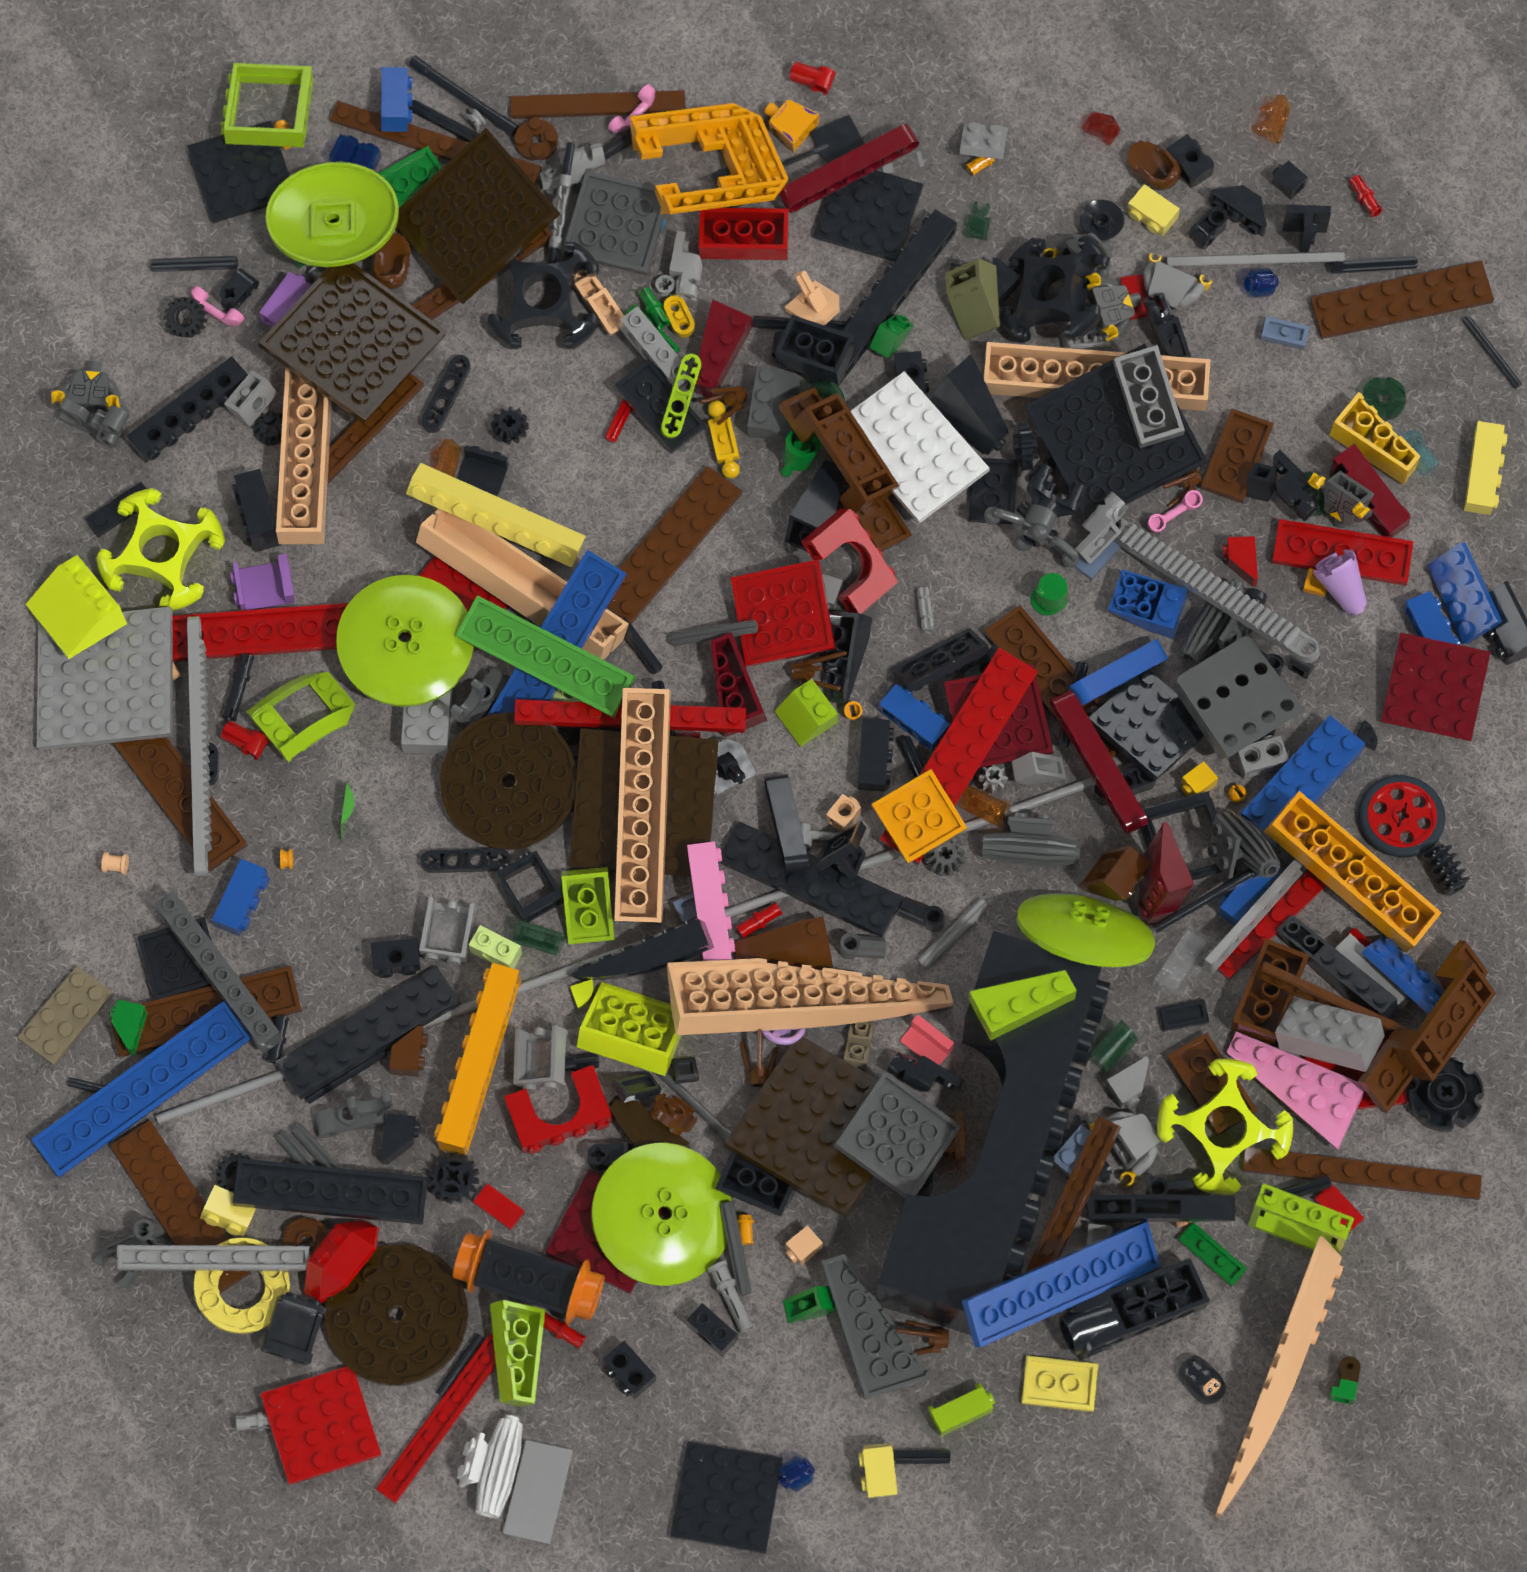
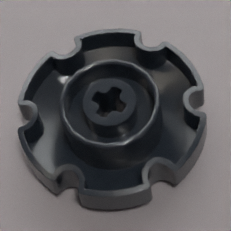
M1450 1057L1434 1081L1414 1077L1410 1081L1415 1088L1409 1089L1407 1093L1409 1107L1416 1118L1424 1117L1426 1119L1425 1126L1432 1130L1452 1132L1454 1125H1459L1463 1129L1476 1119L1482 1108L1477 1100H1481L1484 1097L1483 1083L1475 1070L1468 1072L1465 1069L1467 1063L1463 1060ZM1446 1091L1450 1092V1095H1449V1096H1448V1095L1445 1096V1097L1442 1096V1092H1443V1093H1445Z

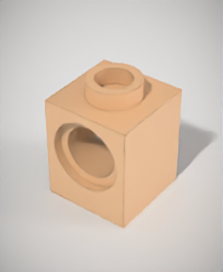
M842 794L826 814V822L839 831L848 829L861 814L860 803L854 797H847ZM843 809H847L851 812V814L848 816H842L839 814V812Z
M807 1225L786 1242L787 1251L785 1254L792 1263L798 1262L802 1266L823 1249V1243Z

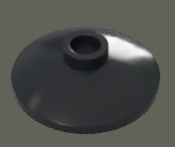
M1095 200L1087 204L1082 210L1080 224L1086 234L1093 233L1100 240H1108L1121 232L1124 226V214L1121 208L1112 201ZM1104 221L1106 224L1099 225L1098 222Z

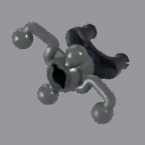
M1039 464L1033 480H1030L1026 487V490L1031 495L1032 503L1025 519L1018 514L996 507H989L984 513V518L988 524L992 525L999 523L1001 518L1013 522V526L1019 530L1015 544L1021 551H1028L1032 546L1040 547L1046 545L1049 547H1059L1064 551L1062 555L1063 564L1066 567L1072 568L1079 563V553L1058 536L1052 537L1049 534L1057 517L1077 514L1078 504L1086 489L1082 484L1073 482L1066 499L1054 495L1057 486L1053 484L1050 487L1052 482L1047 481L1052 468L1045 464Z

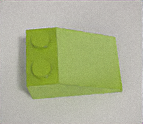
M608 867L562 871L561 878L568 945L615 940Z

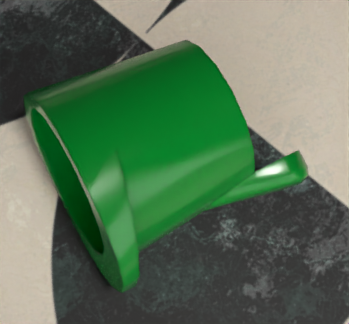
M794 430L790 431L785 440L782 460L785 464L781 469L782 476L789 477L792 474V470L804 471L810 466L821 448V441L818 437L802 443Z
M1057 573L1044 575L1031 594L1033 609L1044 616L1062 611L1069 600L1067 582L1065 578Z

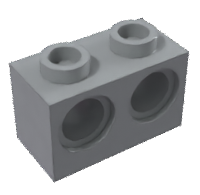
M1273 735L1266 736L1261 741L1252 743L1235 753L1243 780L1280 770L1289 760L1281 735L1277 737ZM1273 749L1278 755L1270 756L1267 750ZM1248 755L1253 756L1256 761L1248 762L1245 757Z

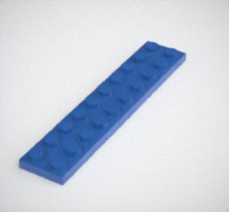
M587 550L540 628L582 649L627 576V573ZM516 668L488 715L515 712L516 700L551 701L558 689Z
M223 1001L31 1140L60 1178L247 1044L252 1038L227 1003Z
M1148 1221L1139 1222L962 1300L974 1346L983 1347L1161 1267Z

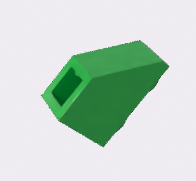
M893 315L879 325L869 348L887 358L891 357L897 352L914 327V324L909 322L908 318L903 315Z

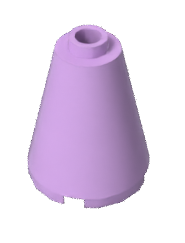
M1343 550V555L1338 556L1337 553H1334L1317 563L1315 566L1317 570H1313V573L1347 614L1357 615L1365 610L1364 607L1367 605L1356 555L1353 550Z

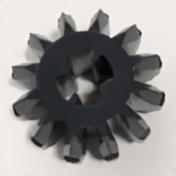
M510 406L508 411L501 408L500 414L494 413V421H491L492 434L494 437L498 436L500 443L507 439L508 445L511 444V439L519 443V436L526 437L525 430L529 429V424L526 422L527 416L522 414L519 408L513 411V408Z

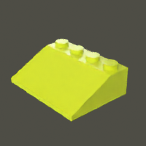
M78 555L59 565L26 603L27 608L68 659L127 624L120 606Z
M601 982L580 1026L577 1048L665 1076L681 1035H676L671 1004Z

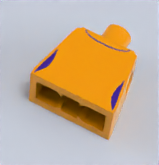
M786 100L781 107L770 102L764 111L765 114L771 117L769 130L793 153L809 136L810 131H813L819 124V114L792 100Z

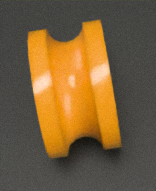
M280 849L281 870H284L285 867L293 869V849H289V851Z

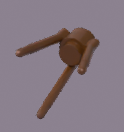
M741 385L714 388L710 390L711 393L725 394L701 399L700 403L724 399L726 405L734 407L716 422L717 425H720L735 412L743 409L742 404L747 401V394Z
M1197 469L1163 485L1164 489L1180 484L1183 489L1186 488L1184 492L1167 505V508L1177 504L1189 491L1196 490L1195 486L1201 483V476Z
M842 651L814 659H804L803 662H796L792 665V677L796 681L802 680V684L814 677L815 671L823 669L821 666L816 667L813 664L845 656L847 652ZM813 680L819 687L836 691L841 689L839 686Z
M758 1029L757 1066H753L752 1071L745 1043L743 1041L740 1042L746 1069V1081H750V1086L763 1087L773 1072L778 1047H774L767 1071V1067L762 1066V1030Z
M906 1320V1324L929 1330V1332L902 1328L896 1329L897 1333L928 1337V1345H933V1347L915 1350L914 1353L916 1352L917 1355L941 1353L942 1348H948L949 1329H942V1327Z

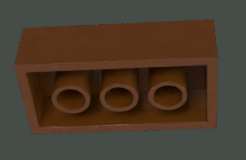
M1265 938L1230 1029L1274 1046L1277 1040L1275 1032L1294 995L1256 978L1257 969L1264 962H1267L1301 978L1309 955Z

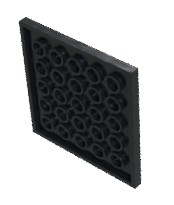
M1144 343L1123 355L1146 349L1147 346ZM1114 359L1025 405L1069 491L1073 482L1080 483L1085 487L1086 490L1078 504L1085 520L1096 510L1099 504L1105 505L1104 499L1111 491L1127 505L1162 487L1164 484L1176 480L1208 463L1178 404L1177 408L1185 429L1184 434L1140 448L1113 365Z

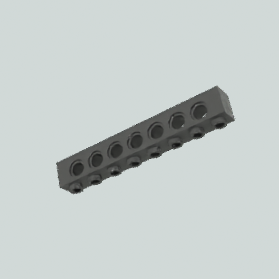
M171 891L155 902L154 905L159 916L222 1000L227 1003L260 1051L264 1054L280 1043L282 1038L278 1029L176 893Z

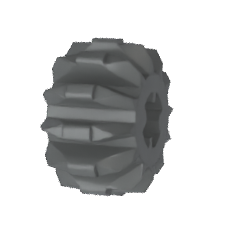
M952 838L926 853L929 857L926 859V863L932 865V872L940 869V876L944 875V871H947L948 875L952 876L953 870L959 872L961 870L959 864H964L965 858L962 857L965 854L964 849H958L960 847L959 841L951 844ZM946 853V855L949 856V859L945 860V857L942 856V854Z

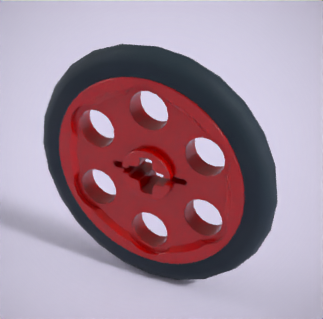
M1406 775L1389 776L1372 784L1364 793L1358 809L1359 825L1367 841L1378 851L1398 858L1414 857L1431 849L1439 841L1446 821L1443 803L1435 790L1427 783ZM1400 790L1403 793V798L1400 800L1393 799L1391 791ZM1420 797L1424 799L1425 806L1418 808L1414 806L1412 800ZM1381 803L1386 807V812L1378 814L1374 811L1373 806ZM1404 805H1406L1405 817L1407 818H1404L1400 826L1397 827L1399 816L1396 814H1400L1403 811ZM1426 819L1430 822V827L1428 829H1421L1417 821ZM1387 825L1391 829V833L1385 836L1381 835L1378 827ZM1402 833H1410L1413 841L1404 843L1401 841L1400 835Z

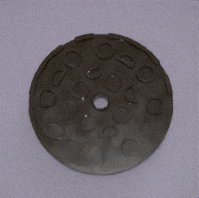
M515 712L491 714L467 726L454 739L442 763L440 773L441 796L448 815L466 836L490 848L517 850L542 842L560 828L569 816L575 802L577 765L570 747L552 726L515 724ZM513 775L515 777L514 786L505 787L503 784L504 777Z
M385 1244L377 1246L375 1252L350 1284L337 1294L328 1297L325 1308H327L325 1313L326 1333L337 1357L357 1376L369 1382L386 1386H404L418 1383L442 1370L459 1350L468 1324L466 1294L460 1280L453 1278V1269L438 1255L424 1250L422 1247L410 1244ZM394 1309L402 1310L403 1316L401 1320H392L390 1318L391 1311Z

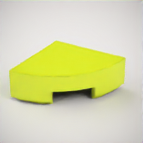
M592 979L570 986L578 1010L586 1006L593 995L594 985Z

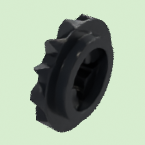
M273 411L267 414L262 413V416L256 419L253 429L255 437L259 442L268 446L281 443L283 419L281 413L278 414ZM273 423H275V428L277 430H270V432L267 433L268 429L265 425L271 426Z

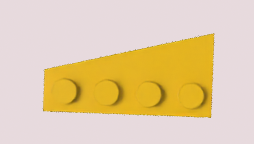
M1358 392L1334 421L1329 436L1347 448L1355 443L1368 462L1404 485L1416 470L1421 456L1402 436H1398L1392 430L1393 427L1387 421H1383L1377 414L1378 411L1372 405L1369 406L1364 401V396Z

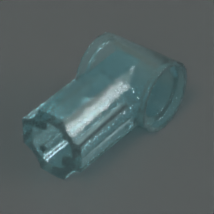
M1409 430L1404 434L1403 438L1406 441H1413L1416 446L1411 447L1421 456L1417 469L1423 476L1427 475L1440 463L1424 444L1423 436L1419 431Z

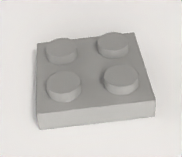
M975 122L964 123L960 154L1003 159L1008 127L982 125Z

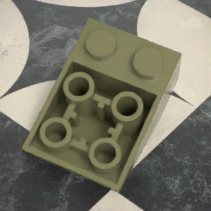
M978 258L946 272V292L964 340H970L1000 327L996 266Z

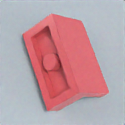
M918 1014L912 1020L910 1029L901 1038V1043L920 1058L924 1055L938 1065L954 1049V1042Z

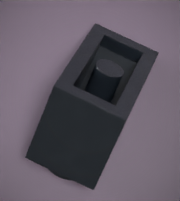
M387 1113L381 1154L382 1164L388 1165L413 1146L415 1138H419L420 1124H417L415 1116Z

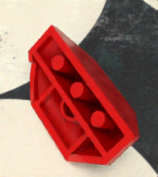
M362 1219L336 1224L307 1261L304 1294L323 1303L328 1297L346 1288L375 1252L379 1228Z

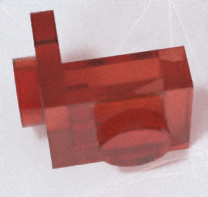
M1095 111L1091 113L1081 127L1085 133L1101 137L1104 143L1109 146L1121 131L1113 116Z

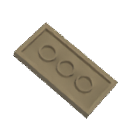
M76 966L17 1038L55 1066L114 993L80 967Z

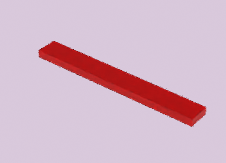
M492 1334L487 1336L376 1488V1491L396 1504L495 1369L496 1359Z

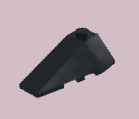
M829 610L835 649L820 652V657L846 651L847 654L823 661V682L841 688L839 691L824 688V692L829 702L847 704L869 641L872 617L860 613Z

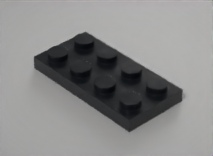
M649 358L614 385L615 390L671 454L706 427V424L689 406L680 434L673 439L662 435L660 430L673 386ZM674 401L671 405L672 410L676 413H681L684 410V406L680 401ZM668 414V417H672L669 425H665V428L671 434L673 431H677V428L674 427L675 420L678 419L680 421L681 418Z
M969 628L890 669L893 676L911 693L922 689L924 685L932 681L942 679L944 675L952 671L960 670L964 665L972 661L981 659L990 650L988 644Z

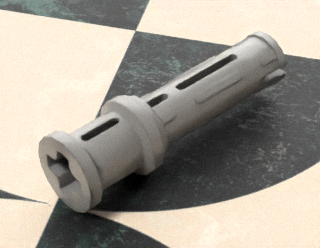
M727 1261L716 1263L709 1267L707 1271L714 1278L717 1292L722 1293L739 1329V1333L752 1329L754 1326L735 1289L736 1281L731 1278L726 1267L728 1265Z

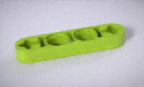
M687 354L682 358L662 420L661 433L669 439L677 437L682 430L699 375L701 360L695 354ZM690 359H693V363L697 365L690 371V375H694V378L688 375H681V371L683 373L687 372L688 365L685 364V361L688 362ZM680 380H687L690 383L688 391L682 392L678 388ZM674 401L682 402L684 410L681 413H676L672 410L671 405ZM668 414L681 418L680 421L678 419L675 420L674 427L677 428V431H673L671 434L665 428V425H669L672 417H668Z

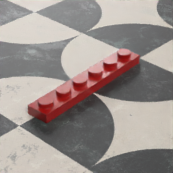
M1308 870L1280 898L1217 970L1229 980L1261 950L1265 938L1271 940L1278 934L1277 929L1290 916H1296L1326 888V885Z

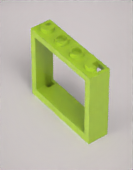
M234 63L233 71L228 75V83L230 85V88L226 89V101H228V104L223 107L225 122H221V135L225 136L226 144L304 147L313 89L312 66ZM241 83L300 85L294 129L235 127Z
M1263 1183L1248 1226L1314 1251L1319 1237L1322 1236L1340 1255L1354 1218ZM1266 1189L1273 1192L1271 1197L1264 1195ZM1261 1210L1266 1211L1264 1217L1259 1216ZM1341 1218L1347 1220L1346 1226L1339 1224ZM1332 1238L1338 1239L1335 1245L1331 1243Z

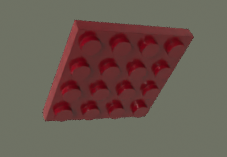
M1400 632L1381 722L1471 742L1491 652Z
M982 674L943 683L952 722ZM1036 676L978 769L1010 763L1030 752L1046 755L1053 754L1054 751Z
M589 1169L554 1234L546 1254L582 1267L587 1259L590 1262L591 1271L605 1276V1283L631 1295L637 1281L621 1273L609 1262L595 1238L592 1225V1202L597 1185L603 1175ZM661 1207L658 1211V1215L662 1220L670 1218L671 1213L667 1207Z

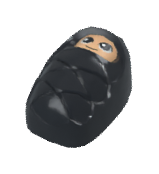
M1194 1355L1180 1366L1178 1376L1185 1388L1198 1402L1203 1405L1217 1403L1224 1397L1226 1385L1223 1378L1204 1359Z

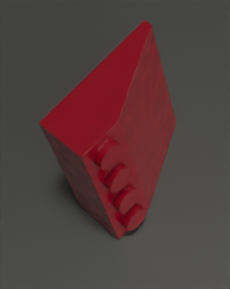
M1168 822L1162 824L1143 854V857L1151 864L1146 869L1148 871L1147 875L1140 881L1138 913L1140 918L1144 919L1147 926L1155 924L1177 911L1194 885Z

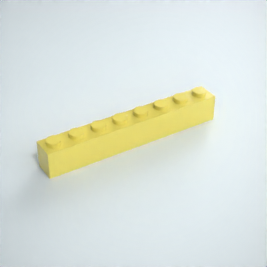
M422 463L419 464L412 476L406 493L411 497L569 567L573 566L586 537Z

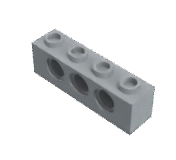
M637 306L620 319L618 328L645 360L649 358L673 386L681 358ZM687 368L686 373L681 371V375H688L693 378V375H690L689 368ZM680 380L678 388L681 390L689 382L687 380Z

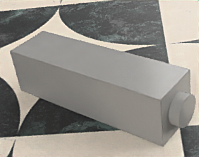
M1349 934L1335 948L1397 998V1008L1403 1010L1410 1003L1409 996L1362 953L1365 947L1352 934Z

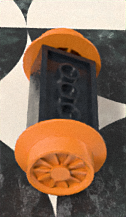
M488 1229L482 1236L469 1232L465 1235L453 1270V1278L467 1282V1289L470 1294L474 1292L476 1287H480L566 1314V1324L568 1325L576 1317L591 1321L600 1299L605 1278L604 1275L591 1271L590 1262L587 1259L582 1267L493 1240L491 1229Z

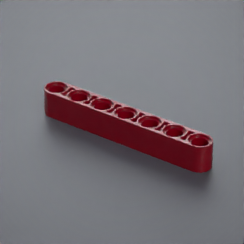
M903 124L785 185L778 196L786 209L789 210V213L797 212L912 152L919 146L920 142L909 125Z
M1069 690L1051 699L1050 705L1123 831L1128 835L1147 825L1148 819L1074 692Z

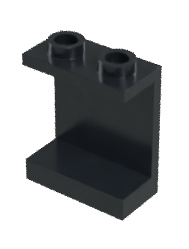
M465 446V458L457 479L498 497L509 467L508 457L500 452L491 453L484 451V449L478 446Z

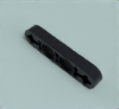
M456 355L450 361L422 417L425 431L436 433L442 428L470 372L471 366L468 357ZM461 362H464L465 368H464V367H461L460 370H459V372H458V375H459V376H457V375H456V372H457V365H456V364H460ZM449 380H454L457 382V387L450 390L445 387V384ZM439 399L448 401V405L444 408H438L435 404ZM435 411L436 413H438L436 416L437 424L433 423L432 426H429L427 420L433 419Z
M498 848L430 850L423 853L420 862L423 870L427 873L499 871L498 869L502 865L511 863L508 851ZM479 855L483 857L484 861L480 866H474L471 864L472 857ZM487 855H490V859H498V855H503V859H507L501 865H498L497 861H490L491 865L487 866ZM440 856H444L445 867H441V862H435L432 867H429L425 861H429V857H433L434 861H441ZM452 856H457L461 859L460 864L456 867H452L447 863L448 859Z

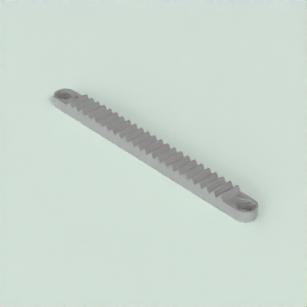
M1122 517L1116 522L1119 524L1121 533L1113 541L1120 547L1300 661L1311 663L1318 659L1320 656L1318 642L1301 631L1298 626L1295 627L1290 621L1287 622L1283 617L1280 618L1277 613H1272L1263 604H1258L1255 599H1250L1247 594L1244 595L1226 581L1223 582L1220 577H1215L1212 572L1209 573L1205 568H1201L1198 563L1195 564L1191 559L1188 560L1185 555H1180L1177 550L1174 551L1169 545L1166 546L1163 541H1158L1150 533H1145L1142 528L1139 529L1134 523L1131 524ZM1305 646L1314 647V651L1311 654L1302 653V649Z
M192 616L187 618L193 854L195 877L208 876V852L212 850L210 843L212 841L210 835L212 832L210 824L212 822L210 819L211 810L209 808L211 806L209 800L211 797L209 789L211 787L208 773L210 772L208 765L210 763L208 757L210 752L208 749L209 733L207 730L209 728L207 722L209 717L206 704L208 703L206 696L208 694L206 688L208 683L205 670L207 669L205 662L207 660L205 654L207 649L204 641H202L200 616Z

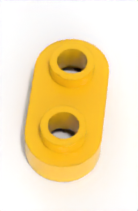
M676 295L668 297L664 302V312L670 320L673 332L681 338L691 336L695 330V323L684 299ZM676 306L679 310L672 311L671 308ZM686 325L688 328L686 330L680 329V326Z

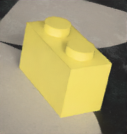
M1144 184L1128 203L1127 212L1134 221L1144 223L1151 233H1158L1163 237L1178 219L1180 208Z
M214 1185L200 1218L209 1225L226 1229L232 1235L244 1237L256 1208L233 1206L234 1193Z
M892 1443L864 1445L863 1452L859 1453L860 1467H865L866 1476L861 1477L863 1491H868V1498L897 1495Z

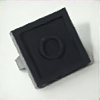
M1286 205L1282 231L1300 232V252H1309L1310 245L1315 243V235L1317 233H1327L1331 206Z
M862 821L825 842L816 862L821 871L836 863L840 872L845 874L849 880L857 876L866 855L859 845L867 828Z

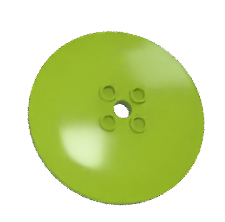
M345 162L317 164L296 172L278 186L272 194L266 209L268 233L277 248L298 262L319 267L348 265L374 254L390 239L395 231L399 217L398 201L391 185L375 171L358 164ZM331 219L339 220L336 223H329Z
M397 575L378 580L356 594L341 616L336 643L342 669L359 691L380 703L397 707H411L432 702L452 690L462 679L470 665L474 646L455 636L468 612L460 599L452 591L434 580L415 575ZM407 632L412 637L408 642H402L398 638L399 635Z
M1064 893L1042 894L1025 900L1017 912V924L1027 938L1038 944L1041 948L1075 962L1101 967H1126L1144 962L1154 951V935L1143 921L1118 906L1096 898Z
M647 1144L632 1149L620 1156L601 1177L592 1202L593 1231L605 1257L617 1270L627 1277L648 1285H677L703 1274L718 1260L728 1243L720 1206L722 1203L732 1201L731 1196L715 1190L721 1174L702 1155L677 1144ZM661 1207H667L670 1210L671 1215L668 1220H662L659 1217L658 1211Z

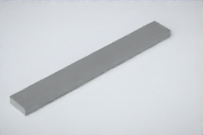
M1345 252L1165 256V263L1169 266L1331 262L1345 260Z
M1296 858L1205 959V971L1211 975L1221 966L1305 872L1307 868Z
M117 1245V1270L306 1271L307 1261L310 1258L309 1246Z

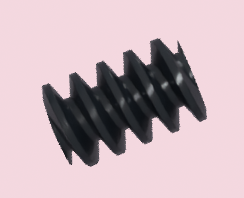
M1438 845L1428 850L1424 857L1429 858L1428 864L1430 866H1434L1432 872L1438 874L1436 879L1439 882H1443L1441 888L1447 890L1445 895L1451 896L1462 890L1470 880V877L1462 878L1461 875L1466 870L1457 869L1461 861L1453 862L1457 854L1448 853L1452 845Z

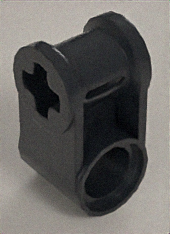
M1213 207L1190 228L1187 236L1193 237L1201 244L1202 249H1206L1225 230L1228 217L1226 210L1222 207ZM1220 218L1222 221L1217 223L1212 219Z
M239 268L220 290L222 307L226 311H229L230 308L237 310L252 295L253 289L256 290L258 288L259 280L242 268Z
M632 1144L593 1145L588 1150V1164L594 1170H607L620 1156L632 1150ZM596 1153H600L601 1161H596Z

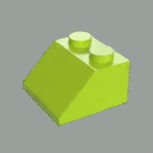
M813 679L792 691L774 711L800 747L838 723V713Z

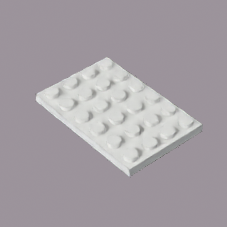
M905 372L851 410L866 436L900 485L893 491V495L918 523H921L989 472V467Z

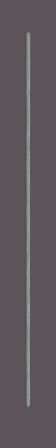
M1132 762L1118 768L1120 772L1137 766ZM1090 777L965 823L967 830L962 833L1012 816L1013 812L1020 813L1095 786L1096 783ZM893 849L863 860L859 871L902 855ZM778 890L725 909V915L733 917L790 895ZM661 932V933H658V934H656V935H653L654 938L657 937V936L662 935V932ZM641 940L636 941V942L631 943V944H628V945H625V946H629V945H633V947H634V946H637V945L641 944ZM625 946L520 983L517 994L570 976L578 971L579 966L587 963L595 964L599 962L600 957L608 954L616 955ZM476 1000L459 1005L423 1028L476 1010L478 1004H476ZM279 1070L157 1114L158 1124L285 1079V1076Z

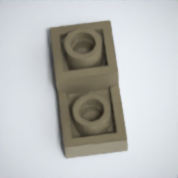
M867 1021L850 1024L844 1061L856 1068H867L874 1022Z

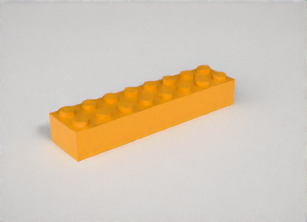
M1300 791L1287 802L1264 830L1267 835L1378 930L1393 940L1405 953L1415 947L1442 913Z
M492 963L491 968H486L483 977V982H485L484 990L479 991L476 999L478 1010L477 1013L473 1012L469 1022L471 1032L470 1035H465L462 1045L464 1055L457 1060L455 1067L457 1077L456 1080H451L448 1090L450 1100L449 1102H444L441 1112L443 1122L442 1124L438 1123L434 1135L439 1150L453 1154L458 1152L460 1156L468 1154L521 983L519 970Z

